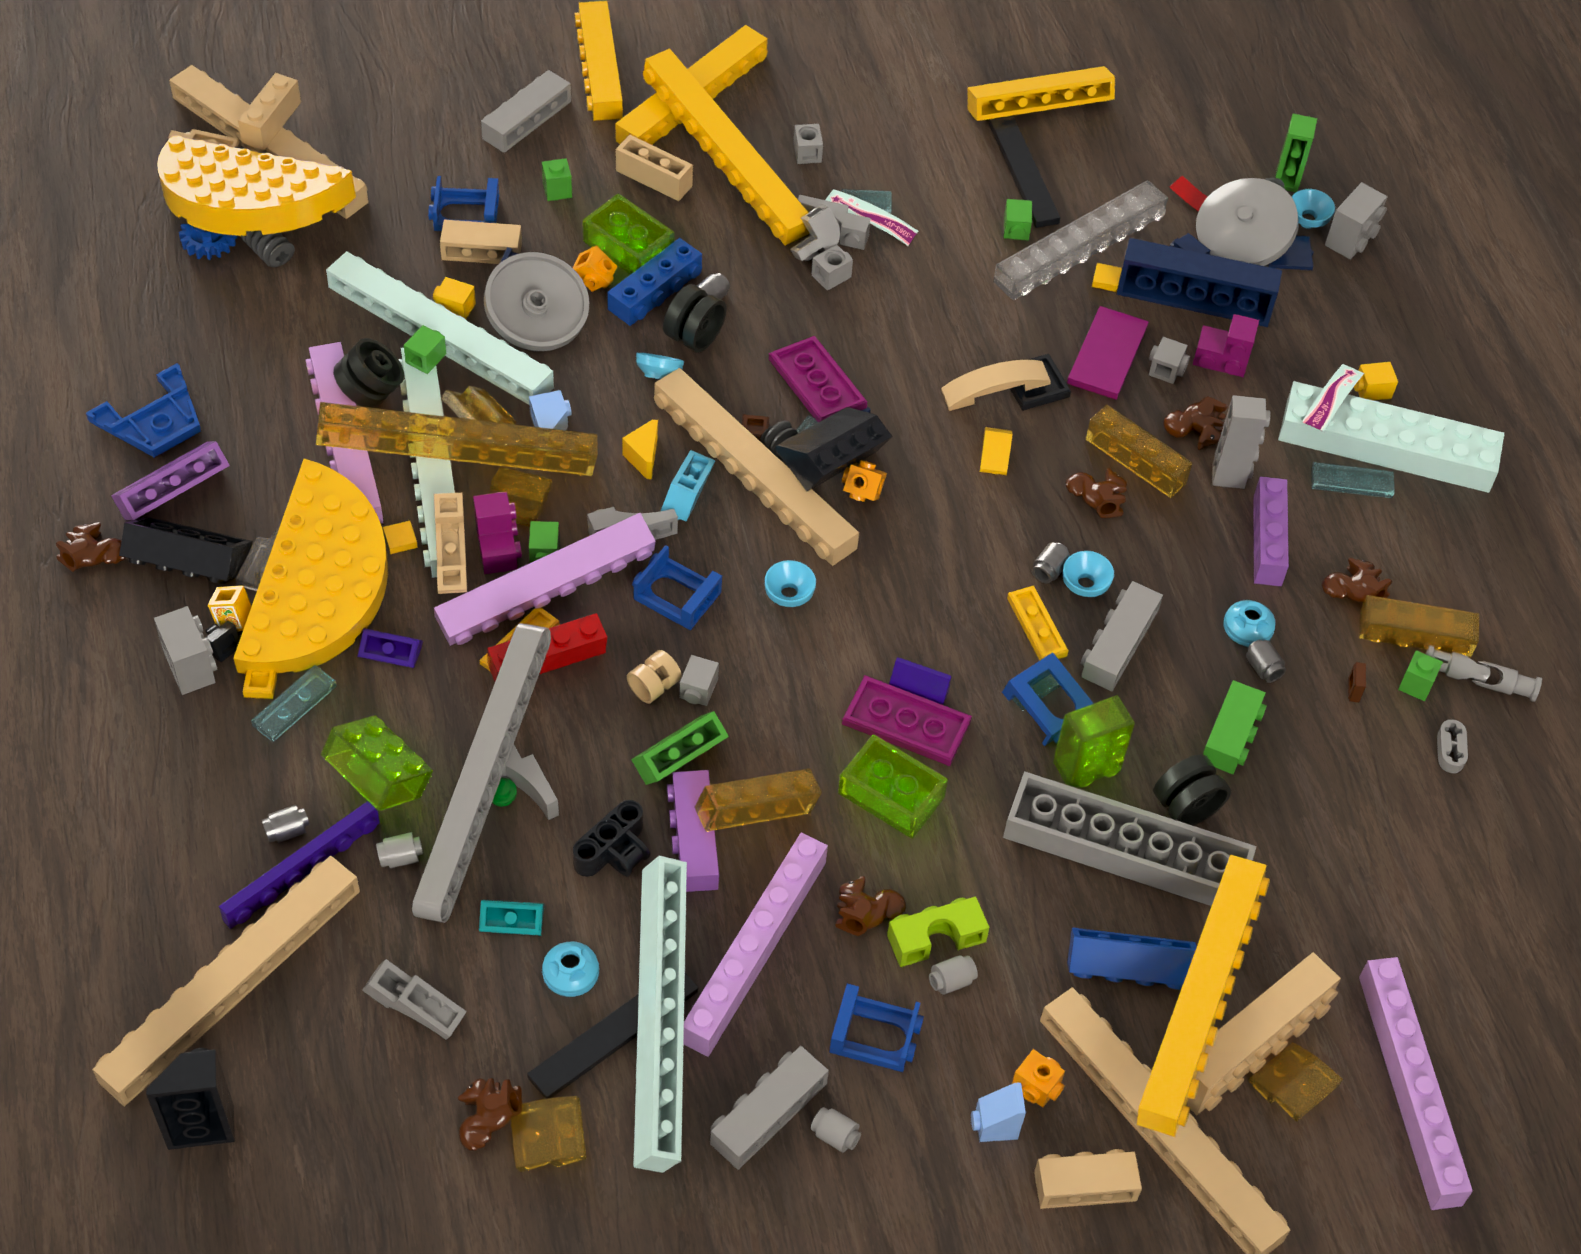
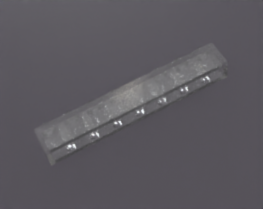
M1147 180L996 264L993 282L1012 300L1022 295L1025 296L1036 287L1047 284L1059 274L1066 273L1073 266L1084 263L1096 253L1105 251L1112 244L1123 241L1135 231H1140L1151 222L1160 220L1166 212L1168 197Z

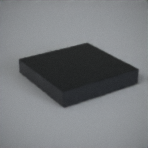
M1049 354L1027 360L1042 361L1051 384L1025 391L1023 385L1009 388L1022 411L1066 399L1071 395L1069 386Z

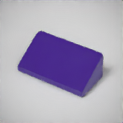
M363 628L357 657L414 668L423 641Z
M897 657L889 684L943 705L949 693L952 676Z

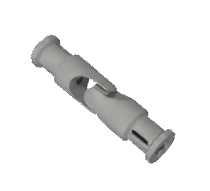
M1429 645L1426 651V655L1445 662L1442 663L1439 671L1444 672L1448 677L1458 680L1472 678V682L1476 685L1508 695L1515 693L1526 696L1532 702H1535L1542 684L1541 677L1537 676L1536 679L1520 675L1517 670L1486 661H1478L1476 663L1466 655L1456 652L1450 654L1436 650L1433 645ZM1490 667L1496 669L1500 674V680L1495 685L1485 683L1490 676Z

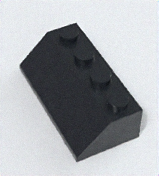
M846 407L778 444L775 449L808 492L845 471L846 467L850 468L851 464L859 463L860 460L873 455L893 436L877 415Z
M146 516L124 523L119 556L129 558V562L133 564L145 565L148 562L156 564L155 568L159 570H182V574L188 577L203 575L210 577L209 581L226 584L227 581L238 577L253 541Z
M197 1048L188 1053H181L146 1088L147 1098L167 1149L235 1142L234 1105L216 1050Z

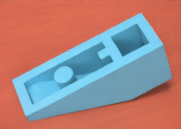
M690 450L670 485L661 511L674 509L678 520L687 521L714 466L715 460Z

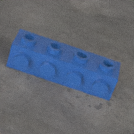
M681 238L677 239L607 292L608 310L629 326L643 319L649 311L656 306H660L671 294L678 292L688 281L699 276L702 271V253Z
M1072 928L1067 964L1069 972L1074 973L1079 978L1088 979L1095 975L1103 976L1106 980L1112 982H1122L1123 979H1129L1145 986L1163 983L1172 989H1182L1197 945L1191 941Z

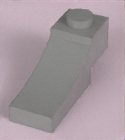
M799 195L798 201L808 212L821 204L831 209L839 224L840 245L865 249L869 237L871 218L848 213V205Z
M614 507L599 509L587 514L589 535L595 534L638 513L616 511ZM674 509L641 513L655 540L677 534L678 516Z
M513 744L501 778L512 780L518 788L528 794L541 808L548 820L559 816L558 800L535 757L532 754L521 758Z
M387 959L378 966L362 989V991L387 1009L390 1007L411 1017L446 1040L452 1035L466 1013L464 1009L417 975L410 977Z

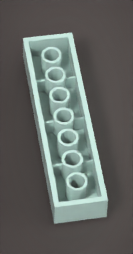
M1293 381L1286 403L1278 438L1279 441L1490 492L1499 470L1504 439L1503 432L1349 394L1323 432L1302 422L1323 388Z

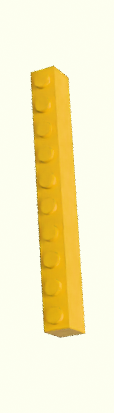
M669 48L646 58L643 71L646 83L654 88L662 101H665L673 115L679 118L685 125L687 132L693 135L699 142L702 150L710 155L716 167L725 173L729 182L741 192L744 200L750 203L756 210L758 217L764 220L771 228L773 235L779 238L784 245L808 235L809 231L801 217L809 212Z
M1234 855L1229 857L1142 1096L1137 1117V1125L1175 1137L1179 1125L1185 1127L1190 1107L1186 1105L1189 1098L1195 1099L1200 1082V1080L1196 1079L1198 1071L1202 1073L1205 1071L1209 1054L1205 1053L1207 1045H1214L1218 1028L1214 1027L1216 1019L1221 1021L1223 1019L1227 1002L1223 1001L1225 993L1231 995L1235 984L1236 976H1232L1234 968L1240 970L1244 957V951H1241L1242 944L1248 945L1251 939L1253 927L1249 926L1251 919L1257 921L1261 909V902H1258L1259 896L1265 897L1270 879L1265 878L1267 866L1265 864Z

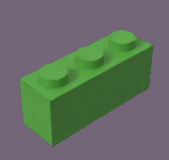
M1292 114L1275 178H1279L1284 182L1286 191L1297 192L1313 142L1317 118Z
M1234 680L1232 681L1203 752V755H1207L1215 768L1234 775L1237 765H1244L1249 753V749L1244 747L1246 742L1253 743L1258 727L1253 726L1255 720H1262L1267 705L1262 704L1266 692Z
M713 711L701 715L631 760L644 783L648 785L663 779L729 736Z

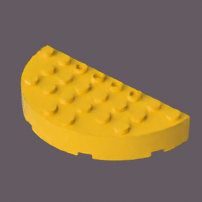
M172 136L161 150L158 158V173L164 199L169 209L178 218L182 216L187 219L189 225L213 233L247 236V231H262V235L295 230L321 221L322 215L331 210L333 213L340 211L356 197L352 170L341 169L337 166L331 167L317 164L316 162L295 160L291 157L285 158L274 156L270 153H259L248 149L228 147L223 144L207 143L203 140L186 139L181 136Z
M303 459L233 658L237 673L246 674L247 670H274L277 673L293 671L295 673L331 660L355 642V638L363 631V628H368L384 598L388 578V562L383 529L379 518L365 495L351 481L320 463Z

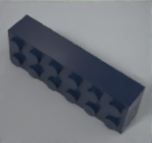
M1129 238L1116 295L1231 320L1233 314L1257 319L1259 320V326L1268 327L1279 291L1282 270Z

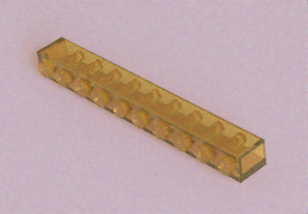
M320 402L316 445L587 476H592L598 456L597 434Z

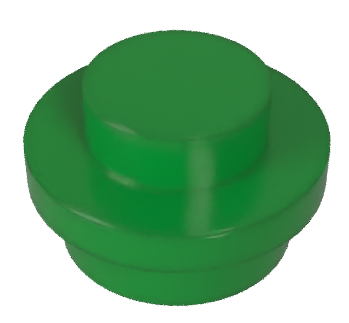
M501 778L492 803L498 807H505L511 804L517 795L515 783L508 778Z

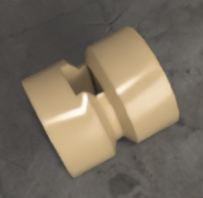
M657 650L645 660V664H639L627 674L630 688L640 700L647 704L652 703L664 693V689H670L682 678L681 670L675 660L663 650Z

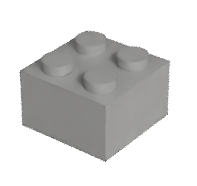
M1361 182L1337 208L1325 246L1350 260L1357 252L1361 253L1365 249L1369 238L1374 239L1381 228V225L1378 223L1386 213L1387 208L1384 206L1388 196Z
M188 606L155 617L154 621L164 655L181 694L184 695L216 683L213 671L217 670V666L212 656L213 650L208 637L204 638L202 633L204 632L198 615L192 617Z

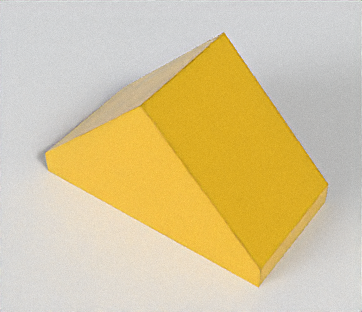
M651 420L622 438L623 456L646 479H652L658 440V420Z
M985 427L980 472L1007 475L1013 435L1011 430Z

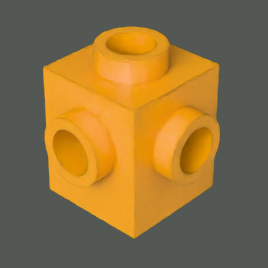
M597 245L580 253L573 266V269L579 274L585 286L591 292L608 287L614 280L613 275L617 268V265Z
M860 460V463L851 464L850 468L846 467L842 477V483L845 484L843 491L850 493L849 497L858 501L865 502V499L875 501L880 497L887 473L875 469L876 465L871 462Z
M1033 1049L1016 1070L1012 1084L1021 1083L1023 1097L1031 1103H1037L1044 1107L1049 1099L1055 1101L1063 1091L1065 1085L1061 1082L1065 1070L1054 1059L1044 1057Z

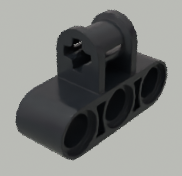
M625 800L619 803L574 844L573 865L574 870L579 875L585 877L593 876L606 864H610L620 874L628 877L632 874V869L641 860H647L650 857L649 849L638 838L643 830L642 806L634 800ZM629 817H630V818H634V820L627 821V820H625V818H629ZM607 836L613 837V839L605 840L603 838ZM586 855L592 856L590 859H583L581 857Z

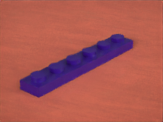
M368 800L222 903L219 909L223 922L230 929L237 924L246 922L255 911L262 906L270 905L279 894L291 888L295 883L301 882L303 877L309 874L316 864L324 862L329 856L333 857L338 852H344L359 837L371 833L380 823L378 809L374 803Z

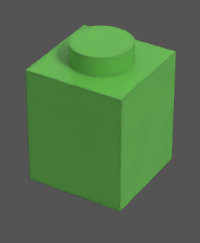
M567 158L542 162L543 187L547 201L572 198V178Z
M1007 199L1004 214V238L1029 240L1032 224V201Z
M422 325L404 344L405 363L428 374L446 355L445 336L437 330H432Z
M530 522V563L559 550V522Z
M1416 650L1398 690L1425 701L1443 661Z

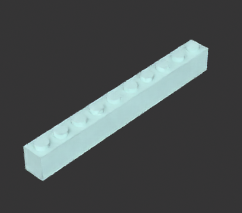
M346 251L326 269L330 289L411 336L422 325L439 331L445 336L446 357L528 405L529 396L548 393L554 389L553 370L547 365L541 364L530 358L525 352H520L509 346L504 340L490 335L485 329L471 324L464 317L452 313L442 304L433 302L421 292L414 291L402 281L395 280L381 269L366 263L362 258Z
M401 348L402 359L398 360L403 367L405 379L400 384L402 396L407 395V400H402L404 416H410V420L405 421L407 437L413 436V441L408 442L410 458L416 457V462L411 463L413 479H419V484H414L416 501L422 500V506H417L419 523L425 522V528H420L422 545L428 544V550H423L425 567H431L432 578L437 577L434 494L455 493L437 368L435 366L426 374L406 364L404 348Z
M658 856L642 870L634 1168L663 1173L681 1161L687 862Z

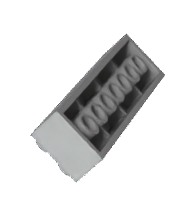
M1025 771L1011 807L1003 836L1005 839L1209 906L1213 904L1230 855L1253 861L1257 847Z

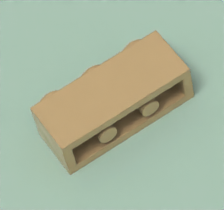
M278 73L272 76L238 119L242 143L261 150L266 149L301 103L298 80Z
M629 135L616 148L617 172L677 201H680L691 189L693 183L692 164L632 135Z
M444 220L440 239L442 260L499 264L507 247L512 248V252L521 253V225Z
M1122 1149L1108 1151L1106 1154L1093 1155L1091 1152H1080L1070 1157L1050 1154L1042 1157V1159H1038L1034 1170L1040 1209L1135 1202L1142 1190L1135 1152H1125Z

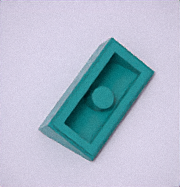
M481 900L479 932L541 935L544 903Z

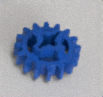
M188 223L181 224L182 231L179 232L182 248L183 250L187 249L190 256L196 253L197 259L202 258L203 255H206L208 260H211L212 255L220 258L222 251L229 253V246L236 245L235 239H237V235L213 233L196 228Z

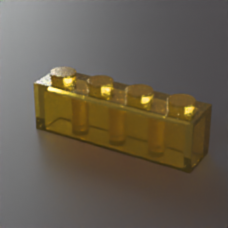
M1106 404L1090 419L1086 440L1168 497L1174 496L1187 483L1192 462Z
M1367 595L1360 611L1359 638L1372 642H1385L1402 647L1409 646L1426 650L1429 645H1433L1436 650L1446 653L1456 652L1471 657L1479 642V613Z
M809 768L707 785L704 787L694 808L707 832L809 814L822 791Z

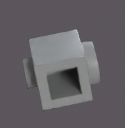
M1163 337L1159 346L1154 345L1150 353L1149 360L1152 361L1149 376L1174 384L1177 376L1183 377L1191 357L1186 354L1188 345Z

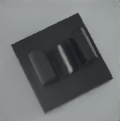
M226 621L220 627L214 623L205 630L209 634L207 637L213 650V656L218 661L223 662L237 650L240 636L235 625L231 622Z

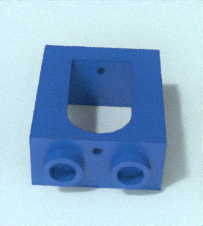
M437 176L436 186L431 187V201L434 202V205H429V220H433L434 231H442L444 220H453L447 219L441 214L442 208L449 204L485 205L484 221H459L497 223L499 205L498 178H488L487 190L442 188L441 176Z
M665 545L659 553H655L651 557L648 567L635 576L632 583L634 587V600L691 631L721 594L722 575L714 571L707 578L670 559L669 547ZM670 578L695 591V593L683 608L680 609L655 595L651 586L657 579Z
M1053 652L1009 680L1002 691L1008 701L1017 697L1047 735L1042 742L1044 746L1053 740L1056 744L1070 734L1068 730L1074 726L1080 729L1092 719L1089 715L1096 707ZM1052 674L1075 705L1074 715L1068 719L1055 717L1031 686Z
M847 983L832 1034L829 1053L903 1072L906 1061H913L917 1045L911 1042L913 1033L920 1034L924 1016L918 1015L920 1003H915L913 1011L858 996L859 986ZM853 1014L899 1027L905 1033V1045L897 1051H886L846 1040Z

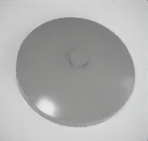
M1258 178L1235 180L1216 189L1203 202L1196 219L1198 241L1210 249L1209 255L1265 266L1280 258L1292 245L1298 231V212L1291 195L1278 184Z
M526 252L513 255L495 267L485 287L484 308L493 328L508 342L527 350L549 351L565 346L581 332L589 312V296L579 274L566 262L545 253Z

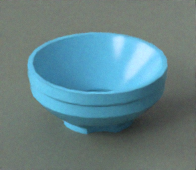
M1303 189L1292 195L1298 212L1299 224L1302 227L1317 228L1331 221L1335 212V204L1327 194L1315 189ZM1310 214L1315 217V220L1303 218L1302 215Z
M641 352L636 354L638 367L643 371L644 376L662 379L678 368L682 369L684 365V360Z
M1093 551L1074 553L1068 557L1063 566V580L1066 586L1075 594L1084 597L1102 595L1110 588L1114 578V570L1110 561ZM1080 578H1089L1093 581L1094 585L1092 587H1083L1079 584L1078 580Z
M786 560L778 562L769 568L765 575L764 585L768 597L773 602L785 607H796L805 604L811 599L816 588V578L813 571L807 565L798 561ZM791 587L797 591V595L786 597L781 591L784 588Z
M1243 600L1230 606L1225 614L1223 626L1227 635L1234 642L1249 647L1256 640L1264 641L1272 638L1275 630V618L1270 609L1265 605L1252 600ZM1254 610L1259 613L1260 618L1251 620L1245 615V611Z
M574 941L564 942L554 946L547 953L542 966V975L544 982L554 993L566 997H575L588 992L595 985L599 976V963L595 953L588 946ZM572 954L579 958L580 962L574 968H566L561 963L562 958L566 955Z

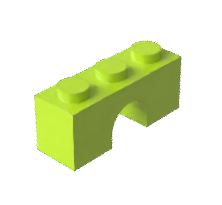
M975 896L968 899L958 898L950 904L941 907L930 906L922 912L910 916L908 914L899 915L889 922L887 937L899 966L903 967L929 959L932 946L929 936L942 933L948 935L954 941L957 950L985 943L987 941L989 925Z

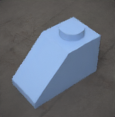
M561 390L529 396L530 415L543 454L549 453L568 428V416L572 415L569 400L563 399Z
M1013 1083L978 1099L976 1111L971 1112V1124L973 1131H978L979 1142L1018 1139L1026 1114L1021 1083Z

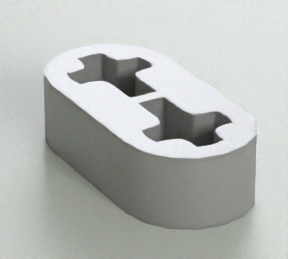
M1453 719L1444 721L1437 734L1438 762L1440 767L1446 772H1460L1468 759L1466 727L1461 722ZM1448 731H1452L1453 735L1456 736L1454 741H1451V733ZM1451 751L1454 752V759L1457 762L1452 761V757H1449Z

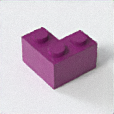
M1233 314L1229 331L1203 325L1193 365L1244 377L1259 320Z
M507 492L473 496L476 531L484 574L517 570V558H522L520 541L514 542L513 537L518 536L515 520L517 519L515 503H509Z

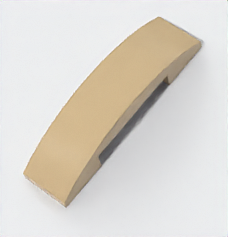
M1013 360L992 364L966 373L943 386L941 391L947 407L951 411L974 405L975 397L1021 385L1027 391L1049 385L1051 381L1042 361Z
M434 494L438 594L467 592L463 494Z

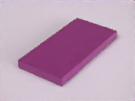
M1099 306L1068 376L1067 384L1117 400L1147 330L1149 321Z
M815 336L769 353V361L817 423L846 407L860 411L867 408L866 399Z
M864 675L842 719V725L950 766L971 723L972 716Z

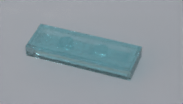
M1313 462L1311 468L1312 489L1393 498L1395 493L1394 471Z
M314 665L251 720L252 726L274 742L337 687L336 681Z

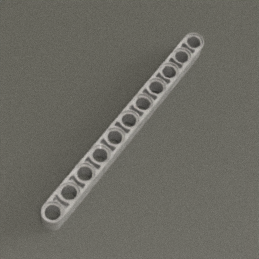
M520 623L515 628L412 905V912L415 917L445 923L452 913L550 646L551 632L547 627Z

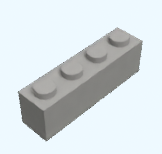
M550 70L538 76L532 83L521 89L516 95L502 103L499 108L481 120L482 139L505 153L571 102L570 83Z
M1232 395L1212 463V486L1245 489L1247 479H1252L1254 471L1253 461L1257 462L1259 457L1258 444H1263L1265 436L1264 427H1268L1270 423V410H1266V399Z
M1134 581L1131 582L1127 591L1121 590L1116 600V605H1118L1116 610L1110 609L1104 621L1106 627L1104 630L1099 629L1093 639L1092 644L1095 646L1092 651L1087 649L1080 663L1084 666L1082 678L1110 691L1114 690L1157 615L1163 597L1162 594Z
M802 1046L793 1053L791 1051L787 1052L780 1059L777 1069L771 1074L769 1072L765 1073L756 1083L755 1090L749 1095L743 1094L735 1102L734 1110L726 1117L724 1115L720 1116L711 1126L710 1145L736 1169L739 1170L827 1084L829 1070Z

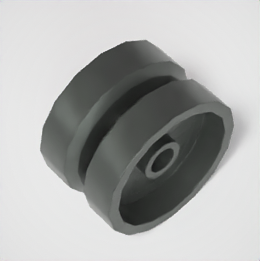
M689 284L671 302L665 315L663 331L666 336L673 340L682 341L689 349L695 352H702L710 346L719 334L726 317L727 305L725 301L714 295L707 296L706 291L698 286Z
M370 338L360 339L350 349L348 354L334 366L333 372L336 383L342 392L353 402L370 409L377 408L389 396V393H392L404 380L403 367L395 354L385 345Z
M1202 754L1186 758L1171 767L1160 777L1153 789L1155 796L1162 806L1169 808L1168 814L1171 819L1192 826L1214 815L1228 801L1232 791L1223 777L1216 775V768L1207 755Z

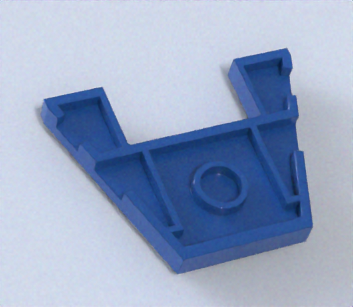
M178 363L156 374L158 382L165 388L168 394L132 414L121 418L107 401L86 412L87 420L90 423L152 457L160 455L201 432L200 424Z

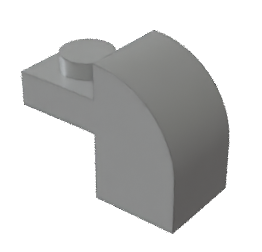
M821 204L801 217L810 236L790 250L795 258L801 261H808L818 254V250L822 253L838 244L840 238L839 224L828 206Z

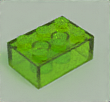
M619 193L583 219V242L591 247L597 245L616 265L630 275L674 242L673 230Z
M1118 695L1065 714L1053 763L1066 785L1086 787L1096 779L1104 776L1112 777L1121 770L1135 722Z
M376 715L332 727L321 753L378 811L421 798L433 773V770L424 760L410 749Z
M873 734L840 774L838 794L913 839L945 798L948 778Z

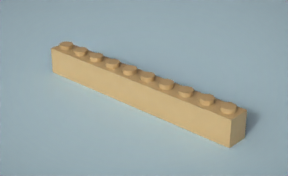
M190 65L169 80L172 95L176 101L228 137L241 140L238 119L250 105L239 95L233 94L222 83L216 82L206 72L200 71L193 65ZM283 127L265 150L241 142V146L250 151L270 153L274 156L291 157L295 160L316 162L321 165L337 166L345 169L342 166L336 165L325 154H320L309 143L303 142L290 130H286ZM354 176L353 182L356 197L337 212L345 219L368 204L367 186L361 179H357Z
M681 368L655 382L654 400L660 409L666 410L676 424L682 425L689 432L693 440L699 441L713 458H717L724 464L730 474H734L742 481L747 490L754 492L765 507L771 508L778 515L782 523L789 525L803 542H807L813 547L821 559L827 560L834 566L857 550L859 532L815 491L811 489L807 492L790 468Z
M329 856L324 862L316 864L302 882L295 883L283 899L268 907L263 917L255 924L248 925L234 943L226 945L219 952L215 960L208 966L201 967L186 986L178 988L166 1004L160 1009L152 1011L137 1030L125 1035L118 1047L98 1060L96 1066L92 1069L98 1083L125 1107L181 1053H184L352 900L360 892L357 877L332 856Z
M1072 987L1044 1007L1040 1022L1245 1254H1269L1284 1242L1291 1230L1285 1218L1278 1211H1273L1265 1202L1262 1192L1247 1182L1237 1164L1229 1161L1220 1152L1217 1142L1202 1132L1198 1127L1196 1119L1190 1113L1185 1127L1179 1125L1175 1137L1137 1125L1138 1108L1152 1070L1147 1065L1140 1063L1134 1056L1129 1044L1123 1040L1121 1041L1113 1033L1109 1022L1095 1013L1089 1000L1084 995H1079Z

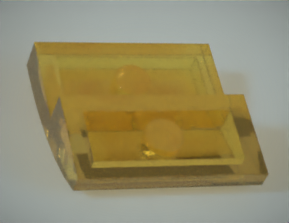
M468 385L463 394L446 390L441 397L454 413L474 432H495L513 427L516 424L513 417L485 389Z
M500 466L491 480V489L488 494L507 492L509 503H515L516 523L530 527V522L537 521L552 486V479Z
M1292 1042L1251 1076L1248 1082L1270 1104L1276 1101L1297 1122L1336 1089L1343 1079L1318 1057Z
M556 1097L523 1103L522 1113L511 1118L515 1165L519 1171L523 1172L550 1163L555 1167H560L587 1159L579 1097Z

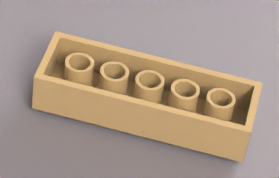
M1312 952L1222 1026L1217 1032L1214 1045H1207L1205 1053L1209 1054L1204 1073L1199 1071L1197 1073L1196 1079L1200 1080L1195 1099H1188L1187 1106L1196 1115L1205 1108L1211 1111L1222 1100L1221 1095L1227 1090L1230 1092L1235 1091L1243 1083V1076L1249 1071L1252 1074L1259 1071L1266 1063L1265 1058L1271 1053L1275 1056L1278 1055L1287 1046L1288 1042L1286 1040L1292 1035L1296 1038L1302 1035L1310 1024L1308 1022L1314 1017L1319 1020L1330 1010L1331 1006L1329 1003L1338 994L1335 989L1341 978Z

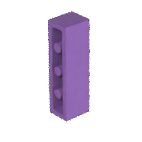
M216 441L206 442L116 492L111 497L125 520H135L230 465Z
M1260 477L1253 496L1254 584L1282 587L1289 567L1287 479Z
M709 771L673 772L672 784H667L668 802H674V810H669L670 828H676L677 836H672V853L678 854L680 861L687 862L686 892L718 890L719 870Z

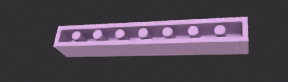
M341 342L309 347L310 359H305L308 375L314 374V379H310L313 395H319V399H315L317 413L324 416V419H320L322 434L329 437L328 440H324L327 456L333 455L334 460L329 461L330 468L346 477L365 495L373 506L380 524H383L381 504L356 403L342 392L333 375L334 366L344 357Z
M638 513L434 607L435 618L449 645L451 646L455 643L462 645L473 638L472 635L481 631L484 633L490 632L499 626L498 623L506 619L510 621L516 620L525 614L524 611L532 607L536 609L544 607L550 603L551 598L561 595V597L573 593L576 587L581 584H593L602 578L601 575L609 571L616 573L624 569L627 563L635 559L642 561L652 555V551H654L656 541L641 513Z
M800 833L684 1021V1045L709 1057L825 866L828 845Z
M1398 957L1369 960L1359 979L1431 1210L1463 1206L1473 1190Z

